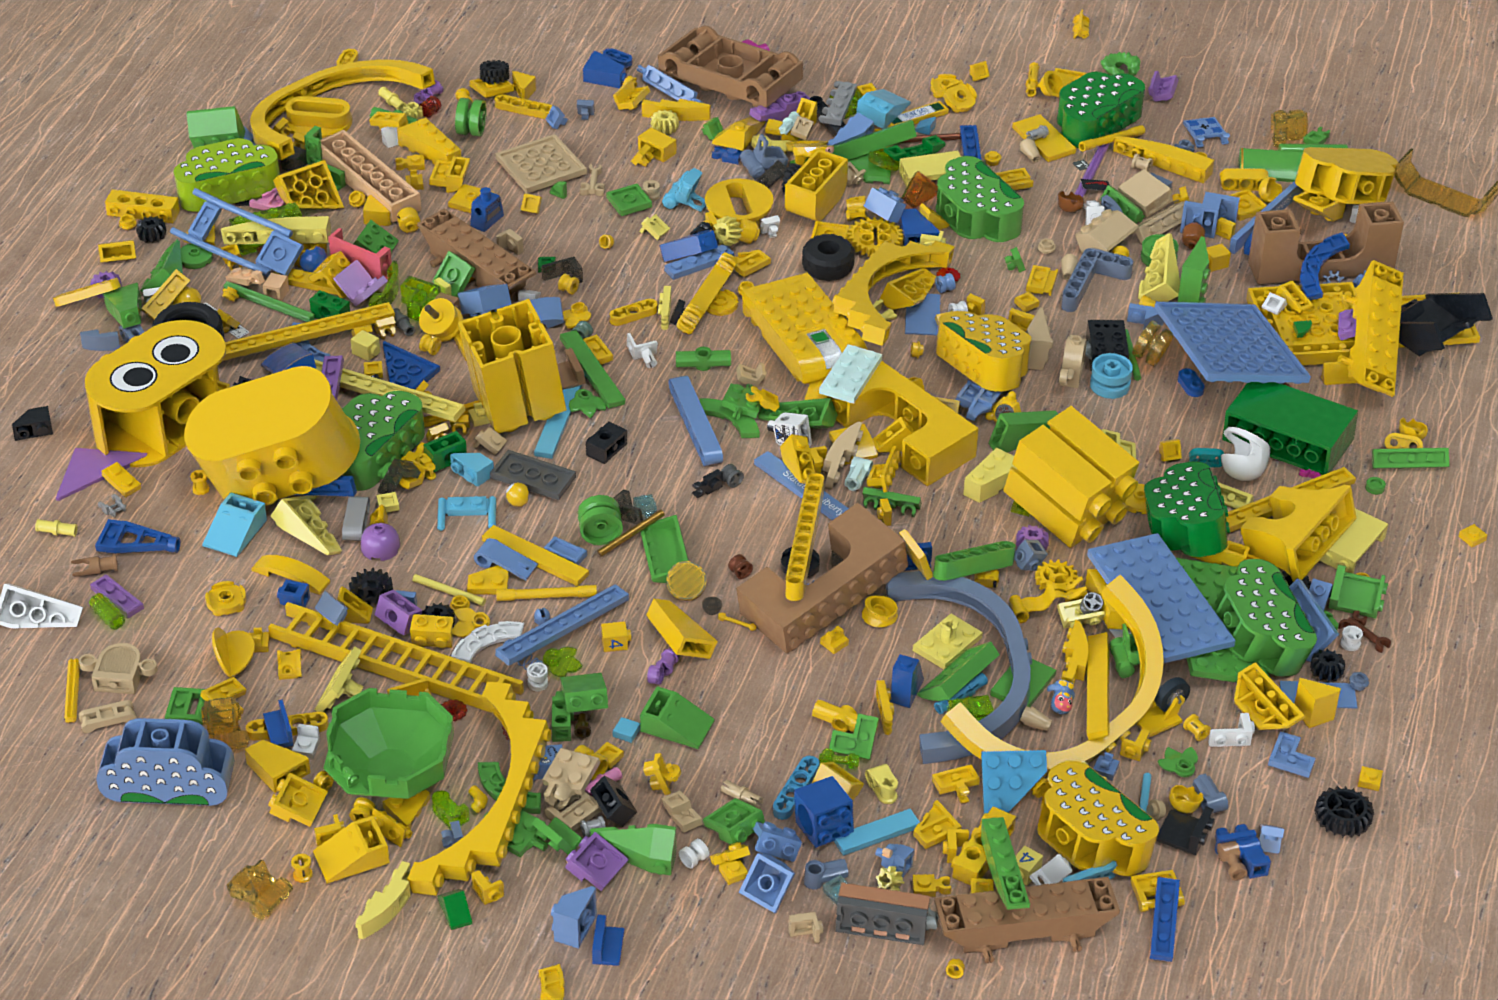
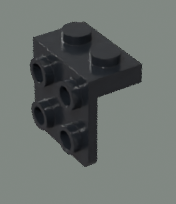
M1205 806L1199 819L1176 810H1170L1158 832L1156 840L1196 856L1201 845L1204 846L1206 843L1208 831H1212L1215 819L1212 818L1214 809Z

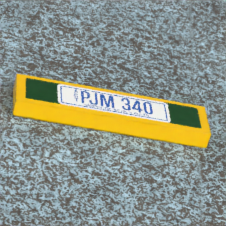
M937 101L902 112L887 127L913 120L914 124H917L920 120L946 115L949 109L941 101Z

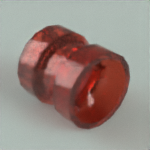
M431 95L419 106H422L423 116L429 118L434 112L441 109L442 104L436 96Z

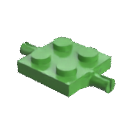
M731 383L723 398L721 406L734 411L732 416L735 419L737 415L736 420L740 419L741 414L757 418L761 409L759 401L749 402L745 395L746 393L750 395L755 394L751 392L752 384L751 386L747 384L746 388L739 384Z
M521 810L520 821L514 828L513 840L509 841L507 851L520 858L533 846L546 851L548 843L539 839V836L535 833L537 829L531 824L536 817Z

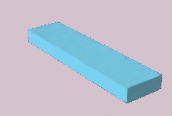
M910 808L854 828V832L846 837L836 838L834 843L844 856L911 832L920 821Z

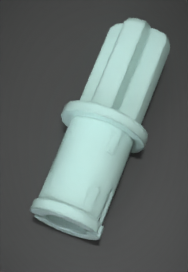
M791 112L783 120V124L779 127L781 135H786L792 130L799 116L797 112Z

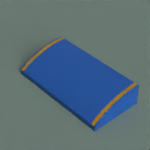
M293 342L276 349L261 362V366L273 374L298 366L316 368L313 354Z

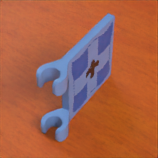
M1215 117L1183 121L1184 126L1193 137L1197 148L1204 147L1202 141L1205 138L1220 137L1222 144H1229L1228 138H1230V134L1224 131Z

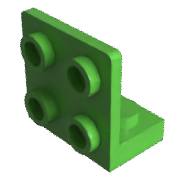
M370 220L353 244L377 253L384 246L392 251L399 240Z

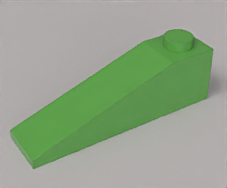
M178 239L165 250L158 264L151 271V279L147 278L140 289L142 293L144 289L161 287L176 269L183 274L180 241Z
M831 398L779 402V408L776 412L761 407L758 414L759 419L775 421L782 413L808 415L809 426L815 429L833 427L838 416Z
M648 824L647 828H637L636 825L628 826V829L620 830L616 827L590 829V836L594 832L599 834L629 859L627 863L651 873L671 876L676 859V827Z

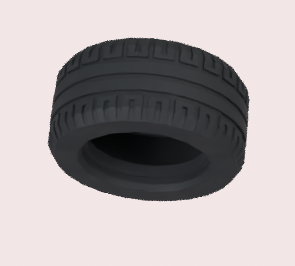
M183 302L171 305L162 310L152 324L153 327L176 320L197 321L211 326L224 339L223 324L219 313L203 303Z

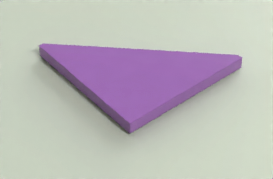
M75 448L57 493L56 501H60L96 482L104 480L105 478L102 477L101 471L115 462H118L124 469H127L131 463L146 457L147 453L108 450L109 453L105 455L100 449Z

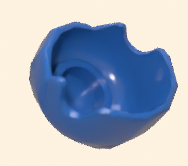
M318 246L313 250L306 249L300 256V266L304 271L313 272L327 258V254L324 249Z

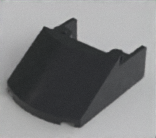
M1429 293L1425 295L1426 299L1417 301V299L1403 304L1401 306L1399 343L1419 357L1426 352L1445 349L1443 342L1464 329L1473 327L1477 321H1491L1493 319L1485 293Z

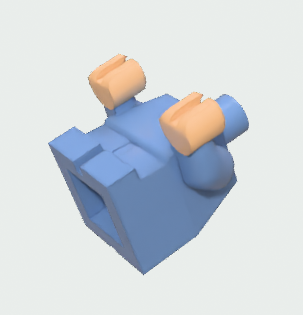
M888 844L886 848L878 847L875 855L882 858L881 865L887 869L889 866H896L895 872H903L902 877L913 866L914 849L901 844Z

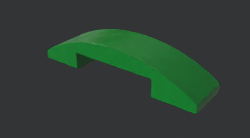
M933 135L923 138L922 144L901 149L898 145L884 148L883 151L892 159L900 162V158L935 154L945 147L946 143L938 136Z

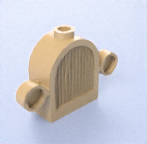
M1070 334L1067 338L1059 377L1061 386L1079 388L1087 339L1079 335Z
M117 643L106 647L100 653L98 659L92 654H84L79 658L80 668L83 671H93L91 677L94 691L135 694L141 676H152L158 670L154 659H145L141 662L139 650L128 643Z

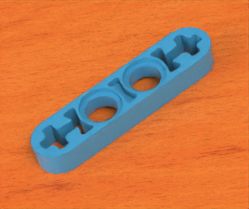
M805 756L801 759L773 803V815L775 818L786 820L793 814L795 810L794 797H789L786 794L812 783L819 768V760L816 757ZM797 778H804L806 781L798 783L795 780Z

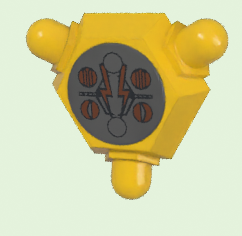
M1010 391L1008 396L1002 397L992 407L993 410L985 414V418L996 423L1000 413L1021 412L1020 404L1016 399V393Z

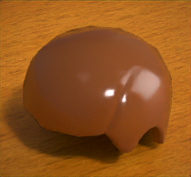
M1064 191L1058 193V205L1065 212H1076L1084 206V198L1073 192L1065 195Z

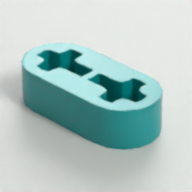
M1194 448L1189 452V462H1203L1209 467L1218 468L1223 466L1221 455L1225 453L1221 449Z

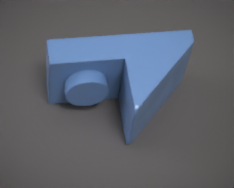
M1130 303L1127 322L1144 324L1143 333L1164 324L1163 319L1154 307Z
M1260 824L1259 841L1264 852L1276 854L1280 852L1284 828Z

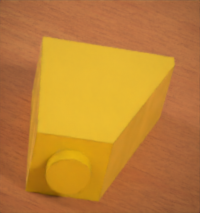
M263 739L245 749L247 765L274 793L278 792L276 788L281 778L286 780L289 772L300 778L311 773L307 756Z

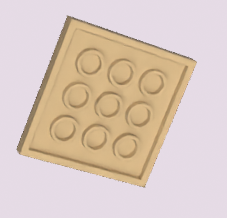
M556 134L495 153L496 160L526 194L547 188L559 181L565 182L587 174V168Z

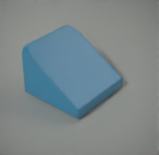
M936 117L920 120L915 131L930 135L936 127Z

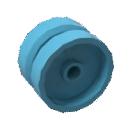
M1115 353L1099 355L1092 363L1090 388L1095 394L1104 398L1116 399L1125 396L1130 390L1133 370L1132 363L1126 357Z

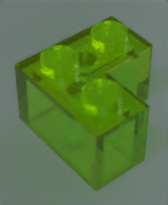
M409 276L400 285L401 302L407 306V317L419 321V316L424 306L441 292L440 286Z

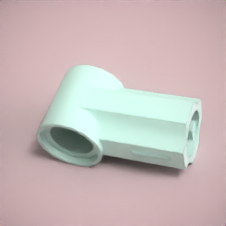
M856 456L853 457L850 471L845 479V486L849 490L856 491L861 488L865 478L868 477L871 471L873 461Z

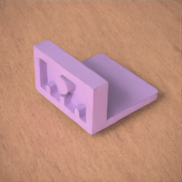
M355 260L333 278L355 307L388 281L384 275L379 279L376 277L372 279L358 260Z

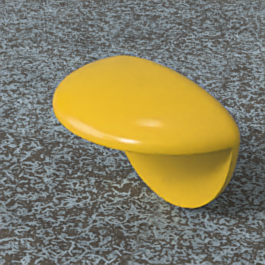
M217 627L212 632V646L216 659L223 672L229 678H232L242 672L252 660L255 642L249 633L241 630L226 633L223 629Z

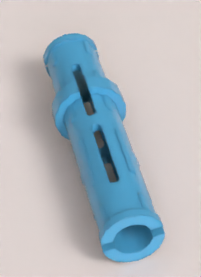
M979 673L949 700L935 702L934 708L937 713L943 714L966 697L973 696L978 689L988 684L985 674Z

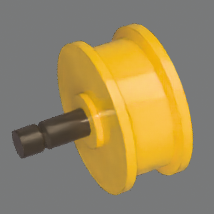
M444 298L434 299L427 303L419 316L421 329L426 334L431 335L432 338H440L441 342L454 338L460 331L458 322L463 321L461 311Z

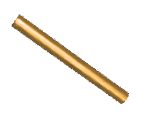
M660 509L597 550L598 554L601 557L664 517L665 513Z

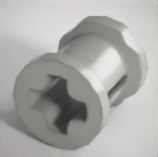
M602 816L587 822L584 820L580 821L583 838L590 836L591 828L606 827Z

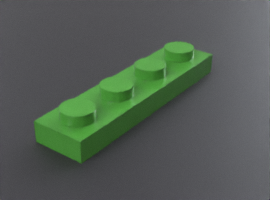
M1449 448L1372 450V469L1450 467Z

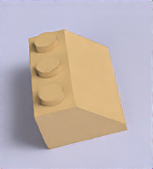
M1107 209L1101 212L1102 215L1092 219L1090 224L1081 227V230L1075 236L1082 253L1088 248L1108 252L1139 227L1119 210L1111 211V209Z

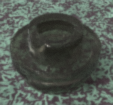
M707 597L702 602V608L709 615L718 614L722 608V601L717 597Z

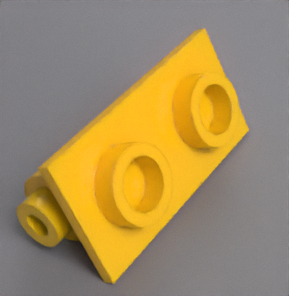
M1083 10L1076 14L1073 19V39L1077 36L1083 39L1089 36L1090 19L1083 15Z
M373 808L371 816H374L383 836L399 847H402L403 840L411 838L413 834L411 828L400 822L397 823V820L389 816L387 812H381Z

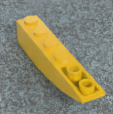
M1121 136L1114 138V152L1130 158H1134L1135 154H1139L1140 157L1146 159L1151 158L1153 159V166L1204 184L1213 173L1214 160L1194 152L1149 140Z

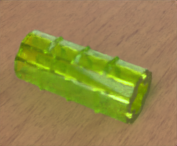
M97 593L91 597L89 601L90 607L106 625L113 630H117L124 625L125 616L120 612V609L116 608L109 601V598L102 593Z

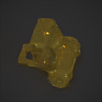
M1302 109L1289 110L1288 113L1284 110H1278L1271 114L1274 147L1278 148L1279 144H1286V141L1289 139L1300 140L1307 135V112Z
M234 697L204 701V706L201 708L203 725L207 726L210 739L220 740L231 749L239 750L248 747L249 735L246 730H241L239 726V720H241L239 702H236Z
M259 860L254 866L246 865L226 884L230 896L240 901L249 902L252 915L260 920L269 917L272 911L283 900H286L289 893L293 890L292 884L287 879L279 877L276 880L269 873L264 860Z

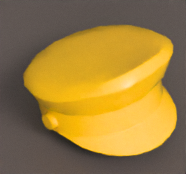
M870 596L865 599V607L861 614L863 620L868 625L887 627L896 622L898 608L895 601L889 597Z

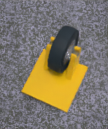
M1174 677L1166 681L1158 689L1151 706L1136 724L1141 730L1142 728L1150 730L1149 738L1183 722L1178 713L1181 705L1190 694L1189 684L1181 677Z

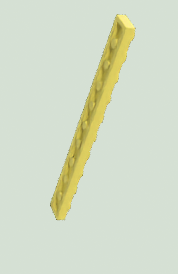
M315 360V369L322 372L323 362ZM345 368L342 369L340 387L362 394L370 393L383 396L391 391H406L420 398L424 413L456 422L465 411L464 404Z

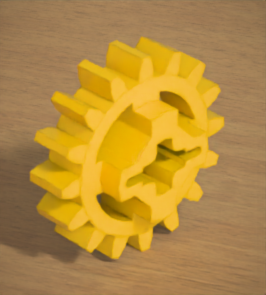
M1050 559L1048 564L1042 562V566H1037L1035 584L1040 585V590L1046 589L1052 583L1069 585L1078 578V571L1073 570V565L1067 566V561L1060 563V559H1057L1056 562Z

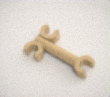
M590 164V185L582 182L580 195L595 194L597 196H604L605 184H597L598 175L602 173V166L599 165L598 168H593L592 164Z

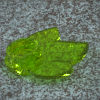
M562 647L559 650L551 648L543 655L544 664L557 677H566L567 672H577L582 668L580 661L574 658L577 653L576 648Z

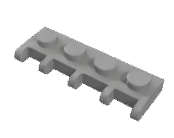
M835 81L834 87L838 89L831 90L830 94L834 98L827 99L826 104L830 105V107L823 108L822 113L826 114V116L821 115L818 120L821 123L841 126L857 90V84Z

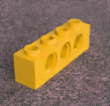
M112 189L105 200L108 216L121 217L130 214L135 219L143 220L144 217L158 216L165 223L174 224L180 212L178 197Z
M992 807L988 813L983 815L982 819L1004 817L1009 837L1015 831L1016 816L996 807ZM982 819L979 827L973 829L971 839L968 842H964L959 856L956 855L951 863V868H953L952 878L970 885L971 878L982 879L989 869L981 841Z

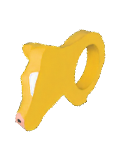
M829 141L786 142V151L794 153L795 164L803 165L805 160L810 158L817 149L833 154L834 146L827 145Z

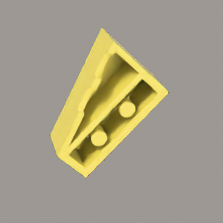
M994 449L965 477L963 495L979 503L997 495L999 490L1005 487L1010 468H1016L1012 464L1014 456L1001 449Z

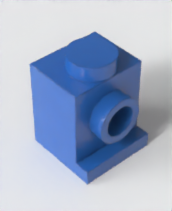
M286 579L283 586L279 587L277 592L280 604L285 605L287 602L306 607L310 600L309 584Z

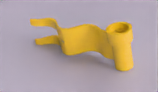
M1080 576L1069 585L1052 583L1038 597L1021 599L1019 595L1011 596L1009 603L1019 624L1029 619V612L1044 611L1049 608L1056 598L1075 599L1087 590L1086 586L1070 594L1059 590L1070 591L1083 580V577Z

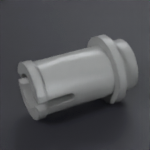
M1040 125L1037 129L1028 131L1026 135H1030L1027 138L1031 140L1041 137L1046 138L1049 130L1046 126Z

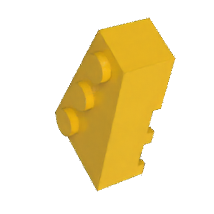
M1087 569L1085 586L1090 592H1095L1102 597L1103 605L1100 610L1105 611L1106 614L1103 618L1104 623L1108 629H1122V624H1126L1125 621L1100 594L1107 583L1097 569Z

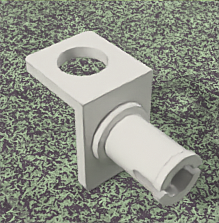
M627 333L626 344L633 359L643 358L647 368L655 367L657 360L654 355L657 354V341L636 345L631 333Z
M1058 854L1039 870L1031 874L1030 879L1035 885H1042L1038 877L1045 884L1059 883L1072 872L1071 863Z

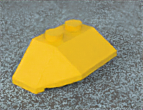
M1256 662L1238 672L1234 703L1243 713H1249L1250 721L1254 722L1258 730L1286 729L1305 718V715Z

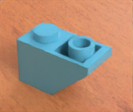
M453 453L450 455L451 469L468 482L478 487L490 479V472L494 468V462L483 454Z

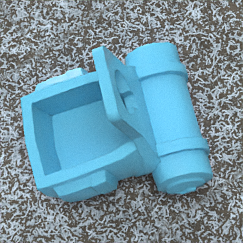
M696 168L686 171L676 183H673L670 191L665 193L662 200L663 205L668 209H673L679 203H682L702 212L706 206L705 199L697 195L695 190L703 173ZM693 200H699L702 205L694 204Z

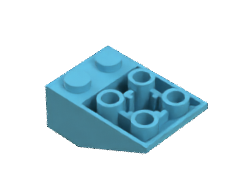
M230 492L221 503L204 539L203 546L238 557L267 521L265 503Z

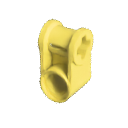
M883 764L867 769L865 771L866 781L879 801L884 804L896 802L898 780L891 772L889 766Z

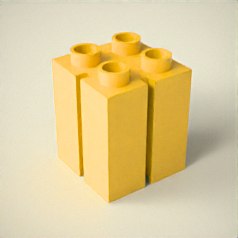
M530 299L497 309L499 319L497 321L493 319L491 312H487L458 322L473 390L479 402L482 403V408L485 409V414L493 430L498 434L512 432L520 426L528 424L527 416H532L534 421L547 420L555 414L566 411L554 345Z
M1069 406L1047 422L1050 429L1045 425H1041L1019 440L1012 462L1016 468H1010L1003 490L1070 549L1083 539L1091 543L1100 535L1105 523L1110 521L1115 525L1126 516L1129 506L1125 504V501L1138 486V481L1134 477L1140 463L1073 406Z

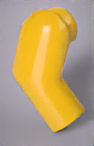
M473 785L468 791L474 798L471 808L476 813H479L482 808L486 807L488 798L476 785Z

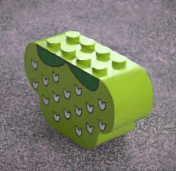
M242 138L196 147L186 154L185 162L178 164L174 168L179 203L184 210L191 212L200 211L204 202H206V200L193 195L195 188L226 203L233 204L262 197V194L272 191V189L276 188L273 180L280 175L277 153L272 147L253 145L251 141Z

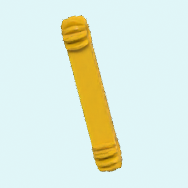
M726 252L722 253L676 324L680 331L688 335L693 333L736 267L738 260L733 255Z

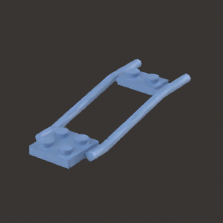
M197 188L193 190V195L206 200V202H204L189 228L188 234L174 227L170 230L171 234L253 271H261L262 275L266 277L270 275L271 270L288 276L304 248L302 244L289 239L293 231L226 203ZM222 208L274 230L255 260L256 263L204 242L220 215Z

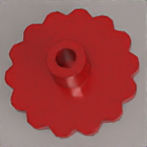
M942 268L936 272L937 276L941 275L942 277L947 273H951L955 282L961 278L958 270L954 268Z

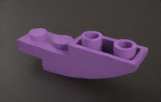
M802 91L784 94L767 108L761 105L750 108L749 114L759 122H768V119L783 121L791 112L797 111L801 97L810 100V97Z

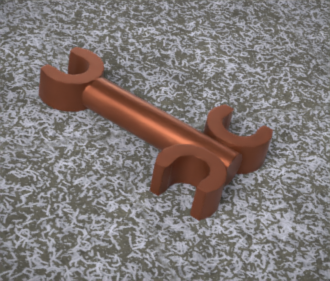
M1354 611L1352 617L1339 622V630L1346 626L1360 628L1363 631V636L1375 644L1376 651L1382 653L1384 646L1390 648V639L1378 637L1364 626L1367 623L1368 617L1358 618L1360 611Z

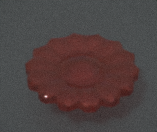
M450 699L441 704L453 716V721L461 720L468 711L466 704L457 699Z

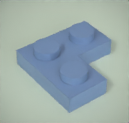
M1280 731L1268 765L1309 778L1316 758L1296 752L1301 737Z

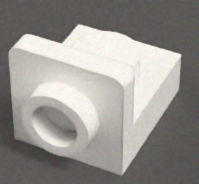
M298 724V736L292 751L313 759L320 743L319 728L312 725Z

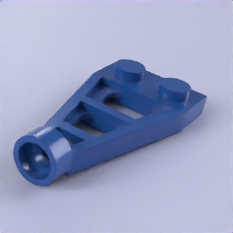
M108 519L96 542L95 548L98 552L107 553L163 550L178 553L181 541L179 537L128 521ZM127 532L138 535L133 543H121V540ZM145 536L156 539L154 543H142Z

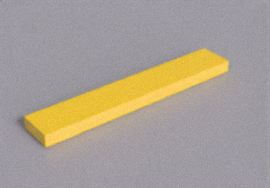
M495 525L482 535V541L485 542L489 538L496 539L538 563V568L575 586H579L589 576L588 569Z

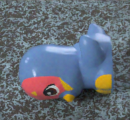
M1058 680L1047 687L1048 692L1054 691L1051 700V708L1054 712L1063 715L1071 711L1072 700L1075 697L1073 683L1066 680Z

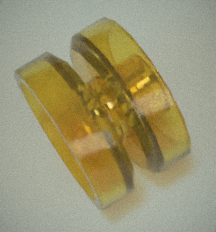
M1153 320L1150 321L1139 336L1132 355L1141 359L1147 354L1146 363L1155 367L1167 351L1174 335L1167 328L1159 334L1161 325Z

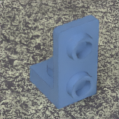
M1313 578L1309 591L1324 611L1328 597L1331 598L1333 584Z

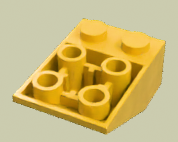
M374 816L352 822L313 850L326 883L390 863L388 845Z

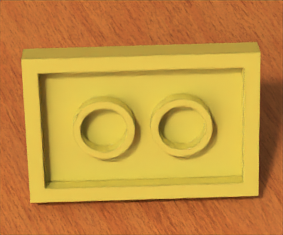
M951 613L913 645V651L944 670L964 651L981 640L983 632Z
M354 646L337 667L314 710L323 712L326 708L330 709L336 698L339 699L342 693L353 697L362 691L364 686L351 679L353 675L351 671L355 670L360 662V659H358L361 653L360 649Z

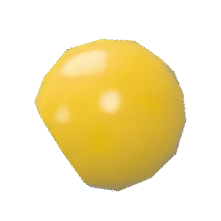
M519 482L511 484L506 491L508 502L516 507L527 504V486Z

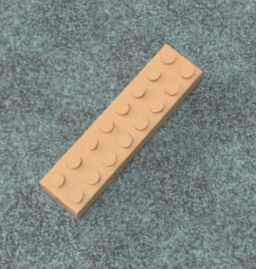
M345 130L321 139L322 158L326 161V164L344 171L345 183L354 191L363 192L366 196L365 200H367L369 195H372L390 211L392 223L397 221V213L402 208L412 207L417 211H421L420 193Z

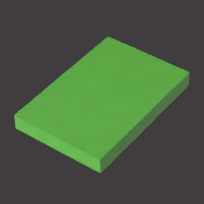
M1032 659V665H1030V697L1028 707H1031L1056 675L1055 669ZM1011 667L1007 669L990 691L991 696L1001 701L1005 700L1012 686L1013 675Z

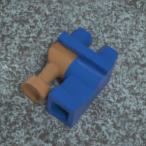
M1246 824L1237 825L1234 833L1230 834L1225 827L1216 829V845L1214 850L1221 861H1227L1230 865L1228 871L1232 880H1241L1247 874L1249 879L1267 876L1269 873L1271 860L1268 855L1264 854L1260 841L1256 837L1255 830H1249ZM1255 867H1261L1259 871H1254Z

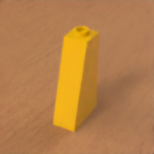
M653 598L646 616L675 654L710 659L718 641L670 600Z

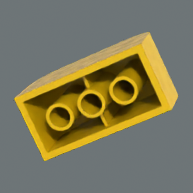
M817 149L785 184L786 211L814 221H821L844 194L847 185L848 159Z

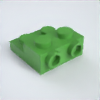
M734 798L703 818L705 827L718 832L720 840L733 844L745 842L749 835L755 833L753 829L756 822L764 824L765 819L761 809Z

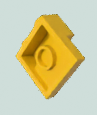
M289 772L286 780L281 778L276 788L279 791L278 795L273 794L268 804L271 807L269 813L286 822H289L290 818L311 827L328 791Z

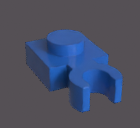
M715 146L714 151H712V158H722V162L738 165L741 160L740 154L743 151L728 147L723 149L722 147Z

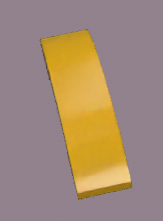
M261 556L251 568L253 572L267 577L274 573L297 582L309 584V591L321 595L330 584V579L318 570L301 561L285 556Z

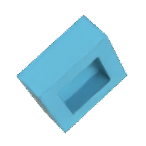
M621 717L613 729V737L632 743L640 731V723Z

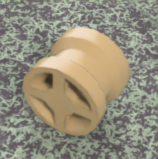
M655 180L645 181L643 183V190L651 201L658 200L660 198L659 182Z

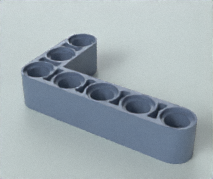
M1094 248L1085 249L1063 290L1061 308L1066 312L1077 310L1095 273L1121 280L1130 279L1132 276L1133 259Z

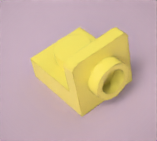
M655 214L651 218L647 217L641 223L642 228L639 232L643 234L647 230L656 240H659L668 233L670 227Z

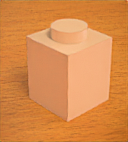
M270 273L263 284L264 295L280 301L284 299L289 291L288 276Z

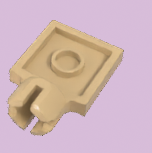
M560 748L542 779L543 785L548 786L544 792L545 801L550 806L555 807L558 800H560L561 802L557 808L562 809L568 804L573 795H582L600 765L599 758Z

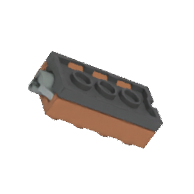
M841 882L837 900L835 932L924 946L927 930L937 929L939 917L937 911H932L929 908L930 896Z

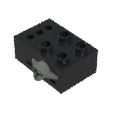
M1088 320L1085 356L1089 358L1090 371H1092L1094 359L1101 354L1115 353L1129 359L1124 320Z

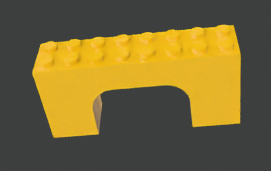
M883 361L880 362L854 404L824 395V398H831L838 414L836 421L844 427H850L858 421L863 422L873 416H887L895 421L902 417L912 427L914 432L903 438L901 468L927 487L976 457L979 428Z

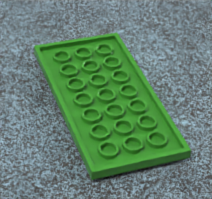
M1176 558L1211 607L1214 605L1227 578L1233 576L1237 570L1235 566ZM1229 648L1187 658L1190 676L1236 683L1238 672L1255 662H1246L1239 659L1240 657L1233 651H1230ZM1256 662L1257 665L1269 676L1266 669L1260 666L1258 662Z

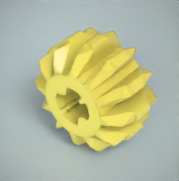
M658 110V113H653L651 117V125L653 129L671 135L672 132H676L679 120L677 114L672 113V110Z
M724 216L717 220V224L713 225L716 229L714 233L716 234V240H719V244L732 246L739 242V238L742 237L740 231L743 229L739 228L740 222H736V218Z

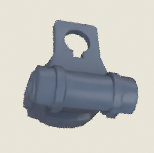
M760 134L753 151L748 149L740 154L741 162L754 180L762 178L765 175V170L785 169L788 164V158L784 151L778 146H768V141L763 134Z

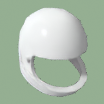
M1228 427L1224 430V435L1234 444L1235 453L1221 455L1224 471L1230 477L1240 481H1252L1259 478L1267 468L1270 457L1269 444L1246 430ZM1232 433L1246 438L1247 440H1249L1250 444L1239 439Z

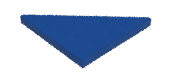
M383 341L389 382L416 390L423 380L428 382L440 372L439 365Z

